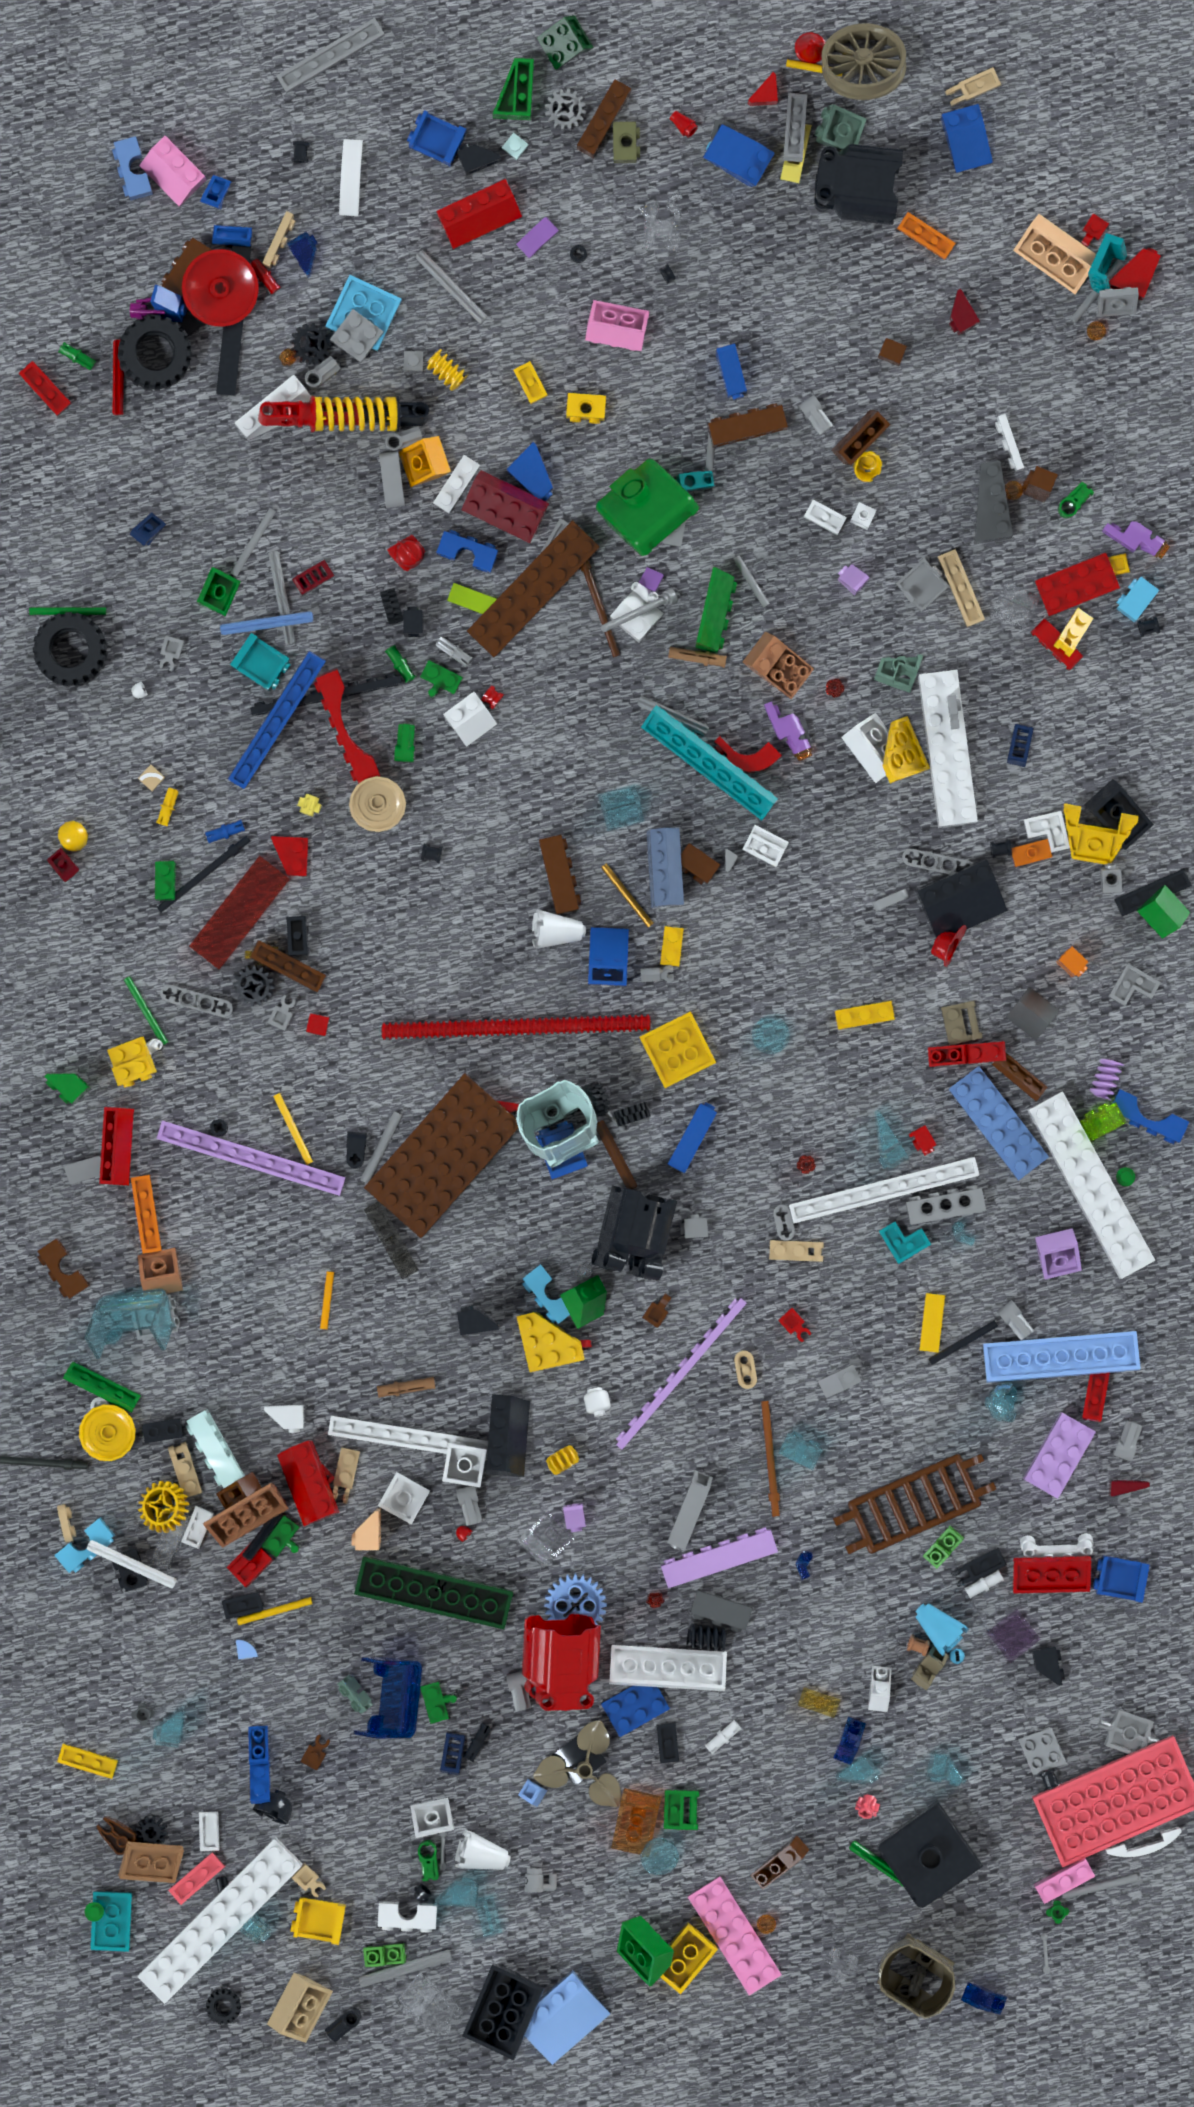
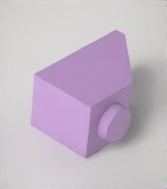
M852 564L849 567L844 566L838 573L840 575L838 581L854 596L869 580L865 573Z
M583 1504L563 1506L566 1529H571V1532L582 1531V1527H586Z

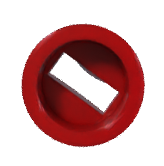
M460 1526L456 1530V1536L463 1543L467 1539V1535L470 1536L473 1531L467 1526Z

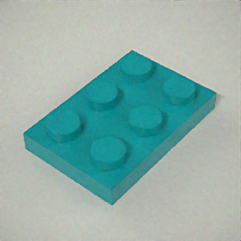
M93 1891V1902H98L103 1906L104 1915L99 1921L92 1922L90 1950L129 1952L132 1893Z

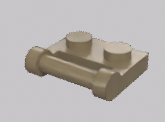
M975 1001L941 1008L949 1045L983 1038L977 1023L974 1009L976 1006ZM967 1008L972 1035L966 1034L961 1009Z

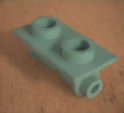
M349 1674L344 1680L337 1683L340 1693L344 1697H348L354 1711H359L362 1714L373 1705L371 1703L372 1699L364 1690L359 1694L356 1692L361 1686L354 1676L351 1677Z

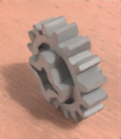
M569 88L566 93L562 89H560V94L553 92L554 98L548 97L547 100L550 104H545V108L549 110L545 112L546 116H550L548 122H555V129L558 125L561 126V131L565 127H568V130L571 131L572 125L577 128L578 121H584L581 115H586V111L582 110L586 107V104L580 103L583 97L577 98V91L571 94ZM556 102L558 109L553 113V106ZM563 106H564L565 108H568V107H569V112H568V113H567L566 111H563V112H562V107H563ZM578 106V114L575 117L573 110ZM563 118V119H567L568 121H567V122H564V121H560V119Z

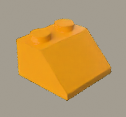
M439 436L421 439L398 451L410 487L440 478L451 472Z

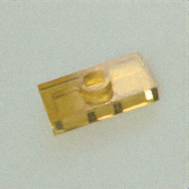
M803 1687L798 1706L834 1718L840 1699Z

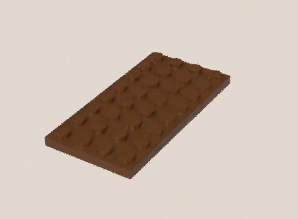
M464 1073L367 1183L364 1189L417 1236L422 1238L518 1130L516 1117Z

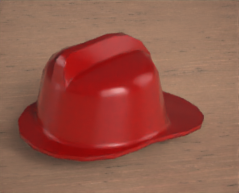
M413 535L401 541L398 540L397 544L387 549L390 556L405 571L418 566L426 552Z
M966 925L960 927L956 933L944 932L935 939L931 954L943 960L944 967L950 964L954 951L966 932Z

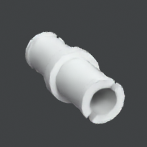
M997 1570L965 1587V1590L971 1599L983 1591H989L990 1587L1004 1581L1000 1571Z
M733 1720L722 1731L719 1730L717 1732L718 1735L705 1744V1747L711 1754H714L723 1744H728L730 1742L729 1739L742 1728Z

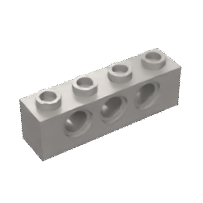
M977 1185L968 1186L966 1191L959 1192L958 1189L947 1190V1195L940 1196L939 1192L931 1193L925 1199H921L920 1196L910 1197V1202H905L910 1225L986 1211L982 1188L977 1189ZM963 1195L969 1198V1204L965 1207L959 1203V1199ZM943 1199L950 1201L951 1206L948 1210H943L940 1207V1202ZM926 1202L932 1206V1210L928 1214L923 1213L921 1210L922 1204Z

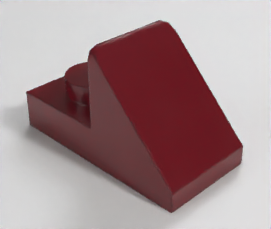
M62 848L58 849L47 859L48 863L64 882H67L79 871L77 865Z

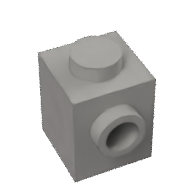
M699 1214L687 1215L688 1219H684V1223H680L681 1235L685 1234V1238L708 1237L707 1218H699Z

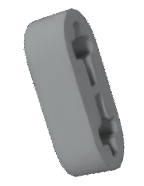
M903 889L872 904L877 912L908 899L909 895L906 889Z
M785 1205L776 1206L773 1211L777 1234L784 1241L791 1240L795 1234L791 1212ZM779 1208L787 1211V1214L784 1215L785 1222H782L781 1217L776 1215L779 1212ZM785 1223L787 1229L792 1231L788 1238L785 1235H781L783 1224Z

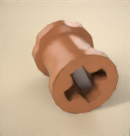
M911 1634L907 1651L913 1650L926 1656L930 1640L919 1639Z

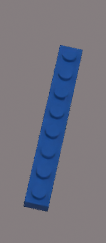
M308 651L229 775V781L245 789L326 661Z

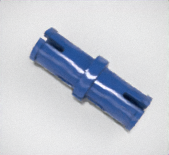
M240 819L228 825L222 824L220 828L205 832L210 844L223 838L228 839L229 836L245 831Z

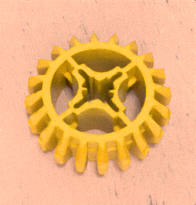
M159 1481L158 1485L156 1483L152 1484V1489L146 1488L147 1494H141L144 1500L139 1501L142 1508H139L138 1511L143 1513L140 1518L145 1520L143 1524L149 1526L150 1530L154 1531L156 1529L158 1533L162 1531L168 1533L169 1530L175 1531L176 1525L182 1526L180 1520H187L183 1515L184 1513H189V1510L185 1509L189 1502L184 1501L188 1496L183 1494L184 1490L178 1488V1484H172L170 1481L165 1483L164 1481ZM160 1494L159 1499L157 1501H154L155 1498ZM171 1494L175 1499L176 1506L172 1504ZM158 1505H159V1506L166 1505V1506H168V1507H170V1508L162 1509V1508L158 1507ZM152 1508L156 1511L155 1517H157V1520L153 1516Z

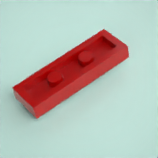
M33 361L18 373L57 417L71 405V402Z
M1110 1373L1090 1374L1082 1419L1101 1423Z

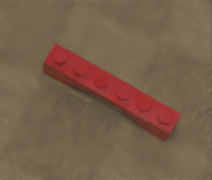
M338 668L316 676L317 681L314 682L318 693L322 692L324 697L321 700L325 711L329 710L331 717L328 719L332 729L335 727L337 729L338 735H336L339 746L343 745L345 749L343 756L346 763H350L353 770L350 773L353 781H358L359 784L367 778L380 777L374 757L356 745L344 726L341 716V699L345 686Z

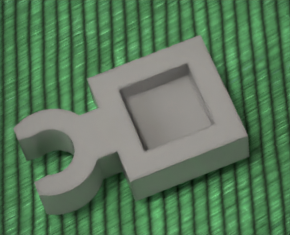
M165 636L160 653L165 656V659L161 660L160 669H163L165 663H170L169 671L172 672L174 670L173 659H180L184 645L183 640Z
M951 695L947 697L951 730L960 728L958 711H961L960 699H956V695Z
M286 995L281 998V1008L275 1005L267 1022L283 1031L286 1030L293 1016V1013L288 1011L296 1004V1000L293 999L292 1003L287 1005L285 1003Z

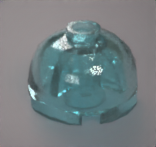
M999 1384L990 1391L989 1397L985 1398V1407L989 1409V1413L994 1419L1001 1422H1013L1017 1413H1013L1015 1402L1017 1403L1016 1387H1013L1014 1384Z

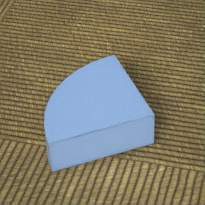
M236 1640L238 1659L258 1657L256 1649L250 1643L244 1640Z

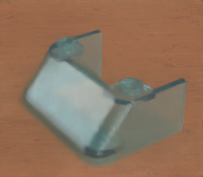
M153 1289L108 1295L99 1299L84 1337L96 1359H100L105 1345L117 1343L122 1332L150 1329L161 1350H166L173 1330L167 1293L164 1289Z

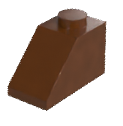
M251 1472L222 1489L216 1495L226 1510L262 1487L254 1473Z

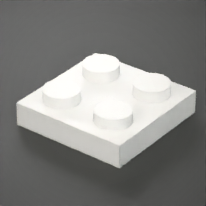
M396 1472L378 1506L412 1524L430 1490Z

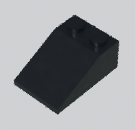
M1114 779L1084 804L1102 826L1108 829L1118 830L1121 813L1138 816V823L1136 826L1134 825L1130 835L1122 844L1124 850L1129 848L1154 825L1123 787Z

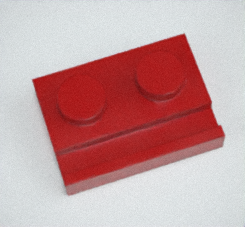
M246 1547L226 1567L246 1588L274 1561L262 1548L259 1549L251 1561H248L242 1556L247 1549Z

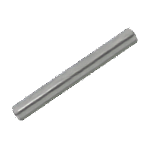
M423 250L417 253L416 259L480 324L483 323L487 315Z
M272 551L268 555L280 616L289 615L290 610L278 551ZM293 625L282 626L285 644H294L296 641Z
M450 1950L441 1951L359 1977L360 1986L366 1987L452 1959Z

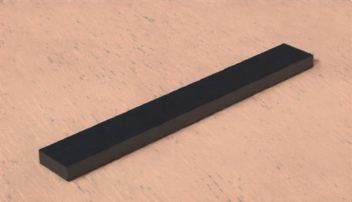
M252 244L250 247L232 245V251L241 255L250 263ZM244 319L236 324L223 326L216 389L217 395L236 396Z

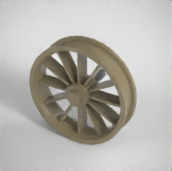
M863 23L844 27L830 36L823 47V77L833 91L844 97L855 100H871L883 97L894 91L905 77V46L898 35L880 25ZM866 39L865 48H859L856 40ZM870 40L879 41L871 50L868 49ZM850 42L855 52L843 44ZM886 44L891 47L890 49L879 52ZM836 50L843 55H833L832 53ZM898 55L900 60H893L888 58ZM828 63L841 65L830 68ZM885 68L897 69V70H896L894 73H892V72L886 70ZM848 72L842 79L836 76ZM873 72L885 79L878 82ZM859 73V83H850L849 81ZM868 76L872 81L871 84H868Z

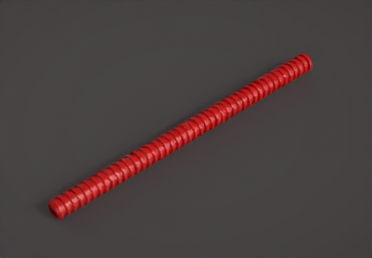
M641 1014L638 1017L637 1015H634V1017H631V1015H628V1017H625V1015L613 1017L611 1015L610 1017L604 1016V1018H601V1016H598V1018H595V1016L583 1018L581 1016L580 1018L574 1017V1019H571V1017H568V1019H565V1017L553 1019L551 1017L550 1019L544 1018L543 1020L541 1018H538V1020H535V1018H532V1020H529V1018L517 1020L515 1018L512 1021L511 1019H508V1021H505V1019H502V1021H499V1019L487 1021L485 1019L484 1021L478 1020V1022H475V1020H472V1022H469V1020L457 1022L455 1020L454 1022L448 1021V1023H445V1021H442V1023H439V1021L427 1023L425 1021L424 1023L418 1022L417 1024L415 1022H412V1024L409 1022L406 1024L403 1022L391 1024L389 1022L388 1024H382L383 1040H386V1038H389V1040H392V1038L398 1039V1037H401V1039H404V1037H407V1039H410V1037L422 1039V1037L428 1038V1036H431V1038H434V1036H437V1038H440V1036L452 1038V1036L458 1037V1035H461V1037H464V1035H467V1037H470V1035H473V1037L485 1035L486 1037L489 1034L491 1036H494V1034H497V1036H500V1034H503V1036L515 1034L517 1036L518 1034L524 1035V1033H527V1035H530V1033H533V1035L545 1033L547 1035L548 1033L554 1034V1032H557V1034H560V1032H563V1034L575 1032L577 1034L578 1032L584 1033V1031H587V1033H590V1031H593V1033H596V1031H599V1033L611 1031L612 1033L615 1030L617 1032H620V1030H623V1032H626V1030H629V1032L641 1030L643 1032L644 1030L650 1031L651 1027L649 1014H646V1016Z

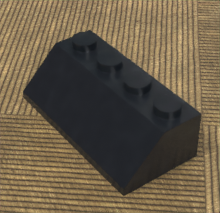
M473 1305L461 1307V1311L457 1312L460 1336L500 1329L499 1323L480 1309H474Z
M492 1394L486 1474L524 1477L530 1401L510 1395Z

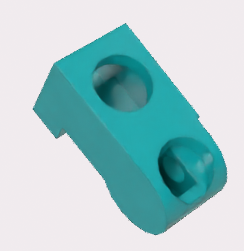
M697 471L677 476V482L687 492L715 487L712 471Z

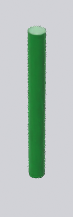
M29 607V615H56L59 613L65 614V612L80 613L82 615H106V607Z
M130 976L125 978V984L157 1039L162 1041L163 1045L167 1044L168 1040Z

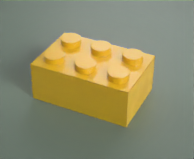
M689 1922L685 1924L670 1942L669 1946L674 1950L672 1963L660 1977L679 1994H682L718 1950L713 1942Z

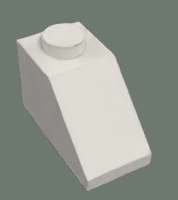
M304 1405L264 1407V1411L283 1429H289V1433L300 1432V1429H304Z

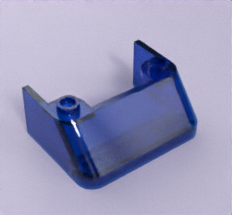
M361 1657V1661L374 1663L373 1670L375 1675L383 1677L379 1715L371 1716L367 1723V1730H354V1735L376 1739L411 1738L415 1734L422 1675L420 1662L384 1657Z

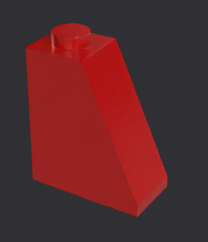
M1143 248L1110 279V288L1114 290L1125 287L1138 288V299L1143 300L1161 255L1157 254L1158 251L1152 248H1147V250Z

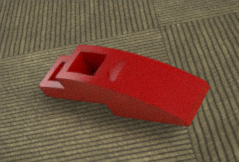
M1005 1041L929 1047V1067L1006 1061Z

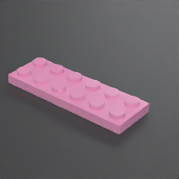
M720 1876L687 1896L749 1996L782 1975Z

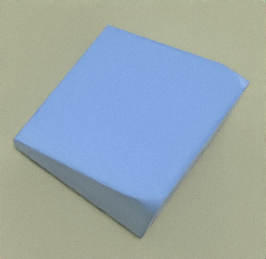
M527 1779L518 1795L530 1804L538 1807L547 1790Z

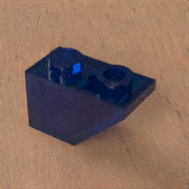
M848 1716L836 1746L834 1759L849 1765L852 1764L858 1752L866 1723Z
M969 1982L961 1998V2001L977 2009L1001 2015L1007 2000V1996Z

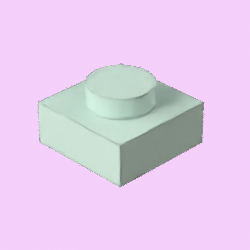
M513 133L502 146V149L517 160L529 144Z

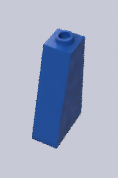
M706 1102L704 1105L700 1103L667 1165L682 1173L686 1172L717 1114L714 1111V1106Z

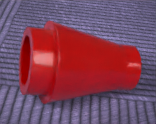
M677 110L670 116V120L683 136L690 138L697 131L696 121L679 113Z

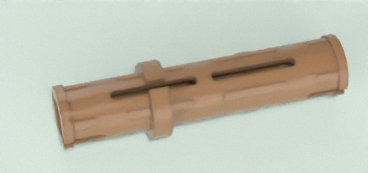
M670 646L668 658L703 663L704 666L714 665L725 668L727 656L712 654L710 651L700 652Z
M434 1376L406 1382L394 1381L392 1384L377 1386L378 1398L436 1389Z

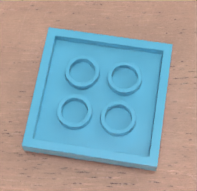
M349 275L325 327L336 332L352 309H354L384 331L372 348L378 352L402 299Z

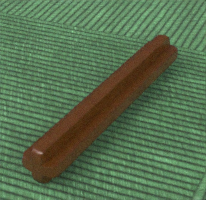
M605 1121L597 1122L596 1131L627 1189H635L637 1183Z

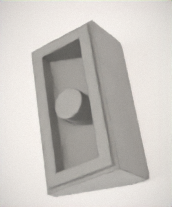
M101 1155L65 1165L64 1169L69 1183L74 1184L100 1176Z

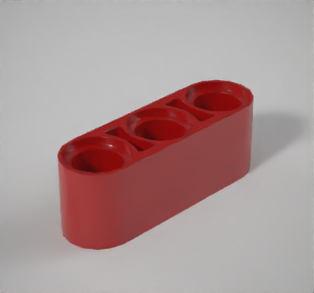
M1043 619L1030 632L1039 639V642L1046 649H1050L1053 652L1052 655L1060 663L1063 662L1069 671L1083 658L1077 649L1068 657L1064 654L1065 651L1054 646L1061 633L1046 619Z

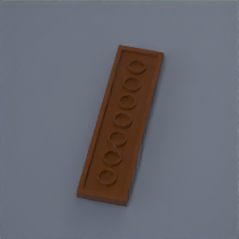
M572 520L478 618L467 632L495 658L600 546Z

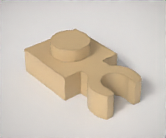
M306 1863L291 1877L305 1891L310 1887L314 1897L319 1896L315 1892L317 1887H321L323 1890L326 1889L322 1882L316 1881L319 1876Z

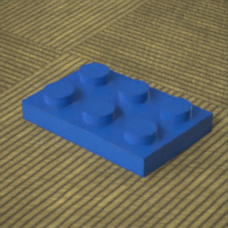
M631 1686L601 1703L619 1737L670 1709L659 1688L648 1686Z

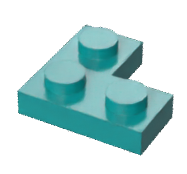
M896 1222L879 1230L880 1235L898 1264L931 1245L922 1228L907 1237H904Z

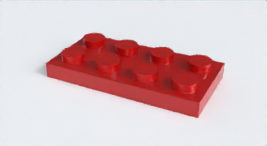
M1107 553L1035 580L1048 616L1055 615L1120 589Z
M1091 1556L1013 1558V1594L1090 1592Z

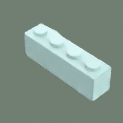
M208 1409L186 1421L188 1423L186 1425L187 1431L197 1439V1442H195L197 1449L200 1453L204 1452L207 1457L204 1459L209 1469L213 1468L216 1473L214 1479L218 1486L222 1485L225 1488L245 1476Z

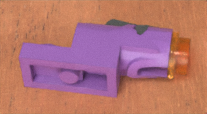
M1132 521L1124 533L1120 532L1121 528L1114 523L1111 525L1107 523L1102 530L1103 533L1131 552H1134L1140 546L1141 550L1162 559L1170 547L1166 544L1167 542L1147 522L1140 524Z
M772 701L764 704L778 740L787 738L786 743L798 761L811 757L812 748L806 722L800 721L793 713L779 719L778 716L781 714L778 706L773 705Z

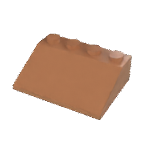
M270 1483L207 1520L203 1525L220 1546L224 1548L289 1508L274 1483Z

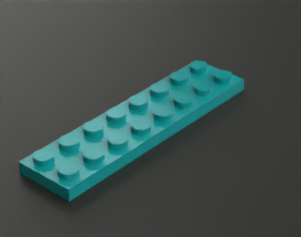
M657 705L652 709L641 726L647 733L761 821L778 800L772 792L759 785L755 779L746 775L741 768L733 765L725 756L719 754L711 745L702 741L694 732L689 731L680 721L675 720Z

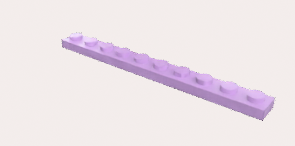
M166 1121L161 1122L156 1138L340 1196L345 1182V1177Z
M735 1298L728 1306L731 1310L726 1315L722 1313L716 1320L718 1325L714 1330L710 1328L704 1334L705 1340L703 1343H697L692 1348L691 1352L693 1354L689 1359L685 1357L678 1365L680 1370L676 1374L672 1372L666 1379L668 1384L664 1388L660 1386L653 1394L656 1398L651 1403L647 1401L641 1408L643 1413L639 1418L635 1416L628 1424L631 1426L627 1432L622 1431L618 1435L616 1445L620 1449L627 1445L746 1305L742 1298L739 1300Z

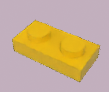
M531 361L513 370L530 404L548 396Z
M664 927L660 965L679 967L684 928Z

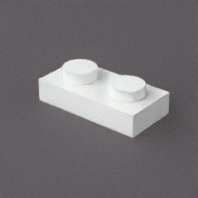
M812 500L804 515V518L838 535L847 518L815 500Z

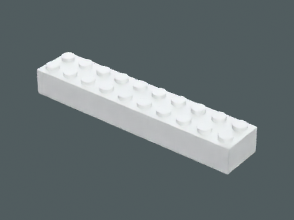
M1063 1091L1027 1110L1119 1279H1123L1154 1262L1155 1259Z
M275 1837L137 1977L165 2004L302 1867V1863Z

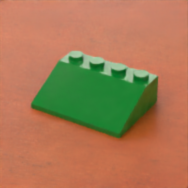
M716 567L712 569L695 646L696 649L718 653V649L723 648L725 638H721L723 630H727L729 620L725 619L727 612H731L733 603L729 599L731 593L735 594L737 582H733L734 576Z

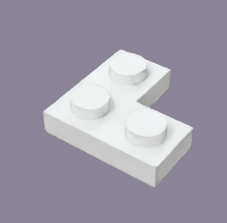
M1061 811L1023 820L1028 839L1047 835L1051 853L1070 848Z

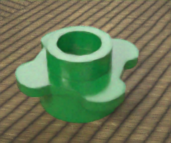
M1056 1900L1053 1902V1906L1046 1910V1914L1052 1917L1055 1923L1060 1924L1062 1919L1069 1914V1909L1064 1908L1061 1902Z

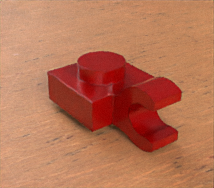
M1092 214L1082 230L1087 234L1081 244L1088 247L1093 238L1099 241L1109 223Z

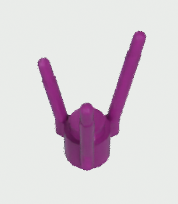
M152 297L136 299V303H130L129 309L130 317L139 320L143 319L147 314H165V311L147 309V305H144V303L150 302Z

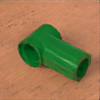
M398 725L394 761L414 763L415 725Z

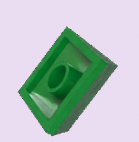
M211 567L198 597V605L226 616L241 581Z
M1163 885L1137 910L1162 939L1180 929L1190 914V911L1166 885Z

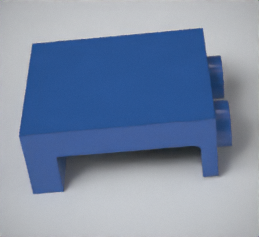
M424 110L423 114H419L415 124L417 127L415 131H411L408 136L409 148L451 167L467 133L466 128L456 127L430 115L428 111Z
M565 1121L557 1124V1129L550 1131L549 1128L538 1131L539 1135L536 1136L538 1143L544 1147L552 1142L561 1141L573 1134L575 1131L573 1124H568ZM583 1152L550 1168L545 1160L552 1179L588 1166Z
M1102 1555V1559H1098L1097 1570L1100 1572L1099 1577L1094 1580L1093 1589L1099 1595L1102 1594L1143 1603L1150 1565Z

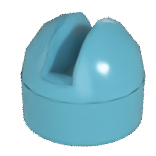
M959 1648L951 1650L949 1654L950 1660L955 1664H960L964 1661L965 1654ZM959 1651L960 1661H956L955 1652Z

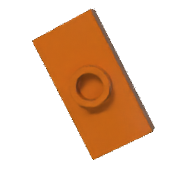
M1048 839L1011 848L1015 867L1052 858Z

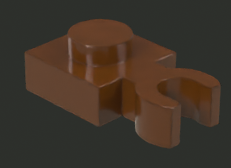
M320 1734L315 1739V1747L309 1745L300 1761L316 1771L327 1754L322 1749L326 1748L330 1743L328 1739L325 1744H321L319 1742Z

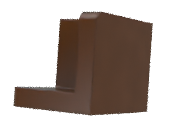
M886 338L878 358L899 366L907 346Z

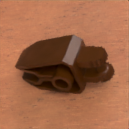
M104 1816L103 1820L111 1826L112 1830H107L99 1823L96 1826L102 1838L117 1855L124 1854L127 1842L140 1843L136 1840V1831L111 1817Z

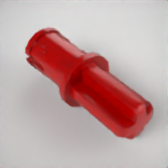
M255 259L250 263L259 277V282L262 281L271 295L281 288L271 276V271L268 272L259 259Z

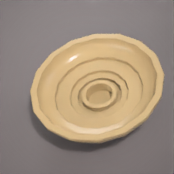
M375 776L367 778L356 785L350 796L349 807L353 819L359 826L368 831L381 832L389 830L399 823L405 813L406 801L404 793L397 783L385 777Z

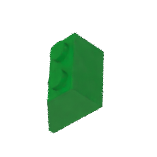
M599 1275L560 1294L577 1329L604 1315L607 1291Z

